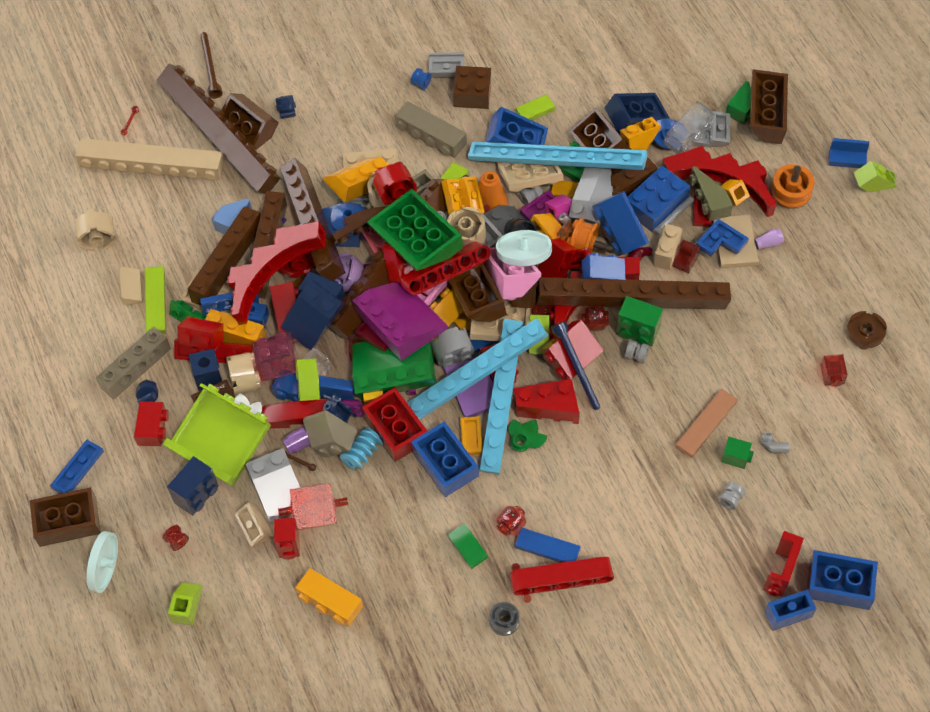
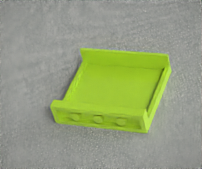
M201 383L200 386L203 390L172 440L166 438L163 445L189 461L193 456L211 467L216 477L234 487L246 467L245 463L250 461L271 424L266 421L268 417L257 411L254 414L250 412L251 407L242 402L238 405L234 402L235 398L229 394L221 395L218 393L219 389L211 384L205 386Z

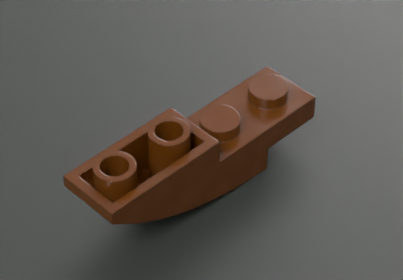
M387 206L362 210L344 218L342 222L344 227L332 233L330 237L332 243L336 244L339 242L342 244L350 239V235L354 233L358 235L365 231V227L369 233L374 231L367 221Z

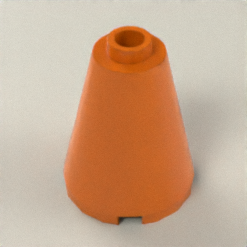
M493 171L483 173L478 186L484 212L487 213L498 205L508 206L509 200L499 175Z

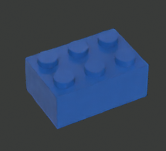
M661 166L627 198L640 224L652 232L660 222L688 198L690 185L664 166Z
M445 421L411 441L412 453L445 497L479 477V466Z
M814 550L810 558L807 589L812 600L870 610L875 599L878 562Z

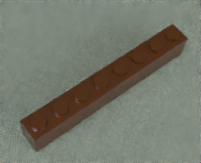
M294 158L283 165L281 171L300 224L319 221L326 231L325 248L311 251V255L318 273L324 278L333 281L346 272L336 245L330 239L332 234L309 172L303 164Z

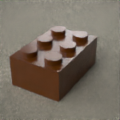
M91 487L30 500L33 538L39 547L101 533L97 499Z

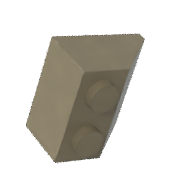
M327 410L304 417L303 419L311 447L318 451L320 456L328 458L350 451L357 429Z

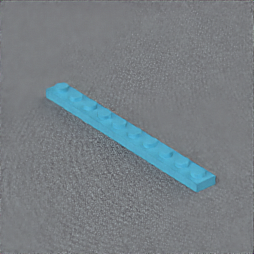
M472 142L468 154L469 160L633 170H644L648 157L647 150Z

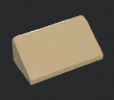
M119 267L123 304L142 303L140 269Z
M247 502L234 513L251 547L273 537L256 503Z

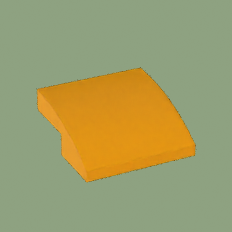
M476 176L441 181L449 215L453 211L461 210L462 207H472L479 210L480 213H485Z

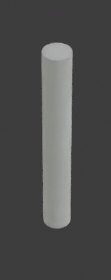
M691 196L686 198L652 232L656 236L660 234L664 224H670L694 202V199Z

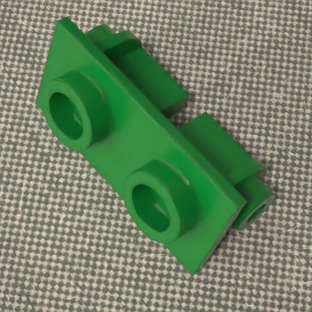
M171 300L169 315L178 321L183 322L187 317L206 319V315L197 310L193 311V307L186 304L183 300Z

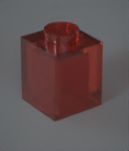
M843 354L823 356L820 366L824 385L837 387L844 384L848 374Z

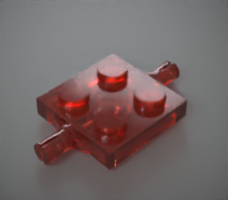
M330 483L290 489V507L278 508V511L280 512L279 517L286 515L295 517L298 530L337 524L336 507L348 506L347 497L335 499Z

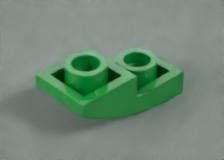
M465 523L448 534L450 540L471 569L489 558Z

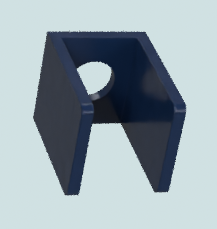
M214 349L189 354L193 376L199 391L203 390L200 386L201 383L208 386L209 384L215 385L222 382L219 371L220 366Z

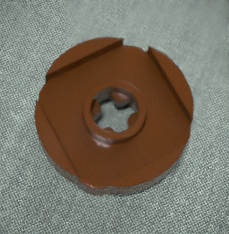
M867 311L857 312L851 316L847 325L846 332L849 339L862 350L880 345L885 338L886 323L876 313L870 314L866 313ZM863 327L870 328V332L863 331Z

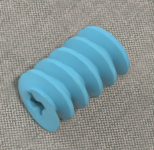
M365 427V430L360 432V436H356L350 451L342 453L340 459L352 470H355V467L362 469L363 466L360 462L367 463L368 460L365 456L372 457L373 454L370 450L378 451L375 444L382 446L383 442L377 433Z

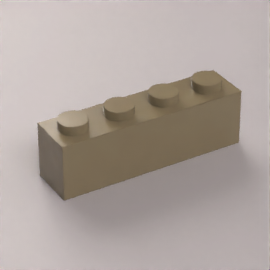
M409 101L395 115L396 126L401 131L408 132L414 138L426 142L430 147L437 148L445 155L455 158L467 144V137L464 131Z

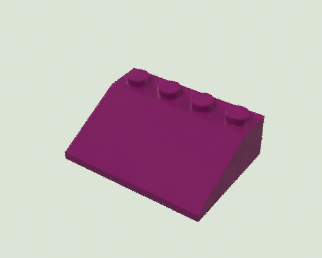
M401 282L368 289L352 300L356 314L401 361L448 329V325L418 295H412L401 287Z

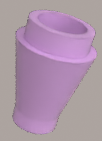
M773 228L755 239L758 250L780 246L784 242L783 234L779 228Z

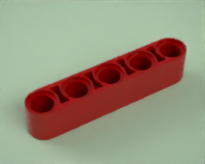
M478 241L471 242L463 246L460 251L447 260L404 275L401 279V287L412 295L421 294L487 261L491 255V250L488 246ZM481 248L480 254L477 255V251ZM464 256V261L460 263L461 258ZM448 264L447 270L444 271V267ZM431 273V277L427 280V275ZM415 281L414 286L410 288L411 282Z
M597 557L516 569L510 572L513 594L520 596L607 583L614 579L610 558Z

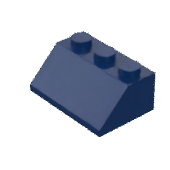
M625 191L610 196L592 206L594 216L600 221L602 232L608 237L610 245L613 246L612 252L616 256L624 255L649 243Z

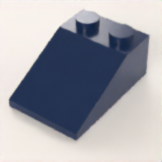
M616 93L604 107L619 134L620 130L641 122L646 118L652 117L656 121L670 119L656 93Z
M310 280L298 296L281 328L312 351L346 303L318 282Z

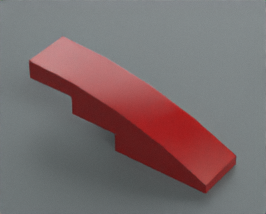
M305 400L262 407L261 414L268 417L266 421L271 424L269 429L290 428L291 425H304V417L323 412V406L327 400Z

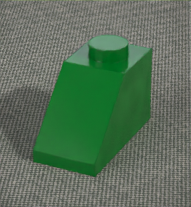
M748 81L744 82L728 102L726 113L730 114V118L743 125L748 119L750 120L751 87Z

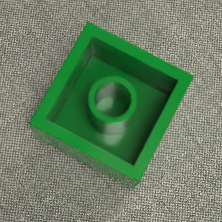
M626 296L618 314L616 334L624 339H631L641 345L647 344L652 347L660 330L663 308Z

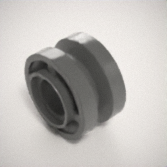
M509 602L496 604L490 611L491 629L500 636H509L516 632L519 627L518 609ZM502 616H507L510 618V620L508 622H502L499 620V618Z

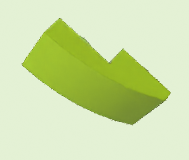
M296 359L298 399L300 401L320 400L316 359Z

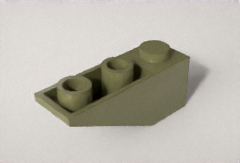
M692 167L689 180L690 184L694 185L696 189V197L702 203L704 215H707L709 221L731 216L733 205L727 191L697 167Z

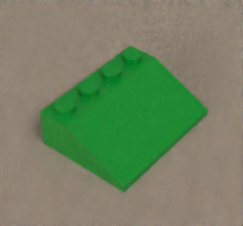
M410 189L367 221L368 225L416 271L447 260L463 248L462 235L413 189Z
M431 341L402 361L389 348L384 352L367 342L353 344L355 395L364 400V393L383 391L384 394L396 387L398 392H404L437 384Z

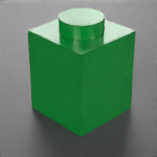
M728 436L721 462L745 469L746 463H751L754 451L750 450L752 443Z

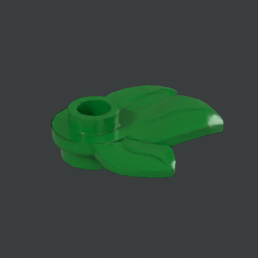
M514 419L509 425L508 432L512 437L510 445L516 452H524L528 448H539L547 440L546 435L538 433L537 420H531L522 425ZM520 441H521V442H523L524 444H523V445H518L517 442H520Z

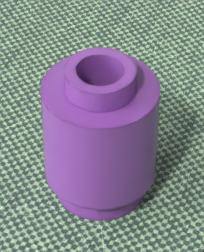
M303 427L286 435L287 438L283 439L290 454L293 452L297 453L311 445L307 432Z

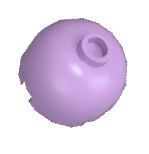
M342 253L339 256L346 273L335 281L343 285L344 292H349L353 283L361 277L364 267L362 262L349 253Z

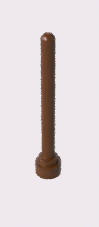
M202 32L201 40L210 81L208 94L210 98L216 99L223 95L222 87L216 80L208 35L206 32Z

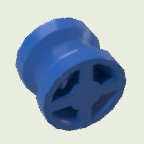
M417 68L412 74L411 84L414 86L418 85L421 89L425 90L431 82L432 75L428 72L424 73L422 69Z

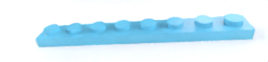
M536 318L410 400L407 404L420 420L549 335L539 319Z
M504 319L501 341L521 329L523 321ZM518 356L498 368L495 372L480 472L500 474Z

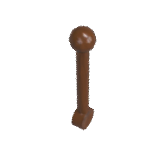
M285 451L287 458L308 467L310 471L316 470L317 466L315 464H309Z

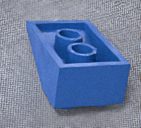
M500 107L491 117L485 142L544 145L548 128L504 107Z

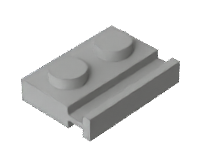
M464 52L429 53V73L432 77H455L456 66H464Z

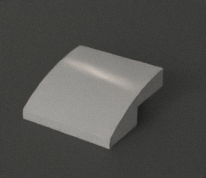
M713 111L711 115L693 113L691 120V146L718 147L730 144L729 113Z

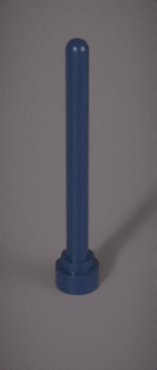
M566 321L558 323L551 327L554 335L560 337L593 409L599 410L600 404L567 335L569 333L567 330L568 325Z

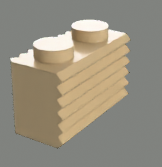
M664 224L654 254V266L671 270L681 240L682 228Z

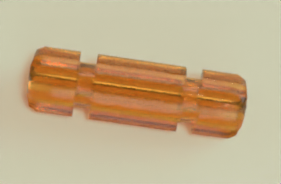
M568 220L557 233V237H560L561 240H565L573 231L574 223L572 220Z

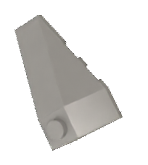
M585 167L572 199L569 218L574 221L575 219L584 218L587 223L593 225L599 223L602 226L600 221L595 218L592 206L612 196L611 168Z

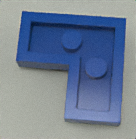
M717 219L697 241L695 247L710 257L721 245L738 254L748 243L749 238L720 219Z

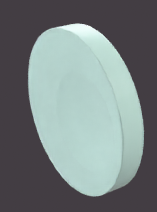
M532 230L510 232L502 236L496 243L497 257L502 262L514 266L539 264L548 259L552 253L550 238L541 232Z
M101 532L92 547L87 567V586L92 592L102 593L112 578L118 554V540L115 533Z

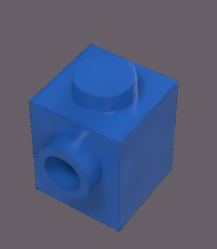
M253 302L248 320L264 325L265 329L270 315L268 306Z

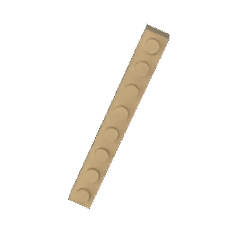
M81 138L76 153L79 165L85 168L113 169L137 173H153L155 175H171L174 177L204 178L208 180H220L225 163L222 152L85 138Z

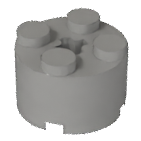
M458 327L447 329L438 335V339L435 341L434 339L431 340L432 351L438 365L442 366L443 369L455 363L472 359L471 355L474 353V347L466 329L463 327L462 330H459Z

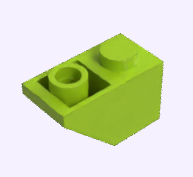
M870 161L854 172L859 187L868 192L897 187L894 172L874 161Z
M182 582L173 593L168 611L172 623L193 626L203 585Z

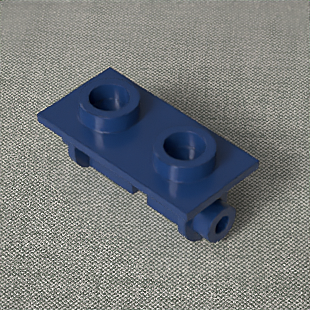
M323 395L327 400L323 406L324 411L327 410L348 423L350 416L356 418V415L351 411L352 408L342 403L343 400L335 395H332V397Z

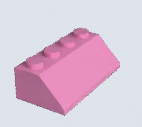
M496 247L490 248L491 255L487 261L483 262L501 297L506 300L523 297L541 277V272L535 265L514 266L502 262L497 257Z

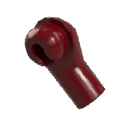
M639 247L633 250L628 257H640L641 261L644 256H651L653 250L651 247Z

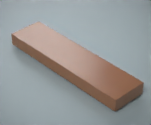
M721 389L676 443L675 447L692 458L735 406L738 399Z

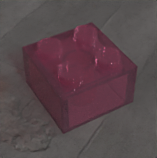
M291 332L279 333L276 336L260 338L253 342L255 364L261 382L296 373V359H298Z

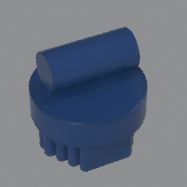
M293 95L281 96L275 99L277 104L276 110L279 111L281 119L296 116L294 109L296 108V103L294 102Z
M147 379L138 384L136 389L138 404L140 401L155 402L158 399L159 391L157 384Z

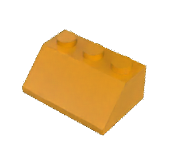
M382 157L366 158L324 176L323 180L346 203L367 194V183L373 172L389 164Z

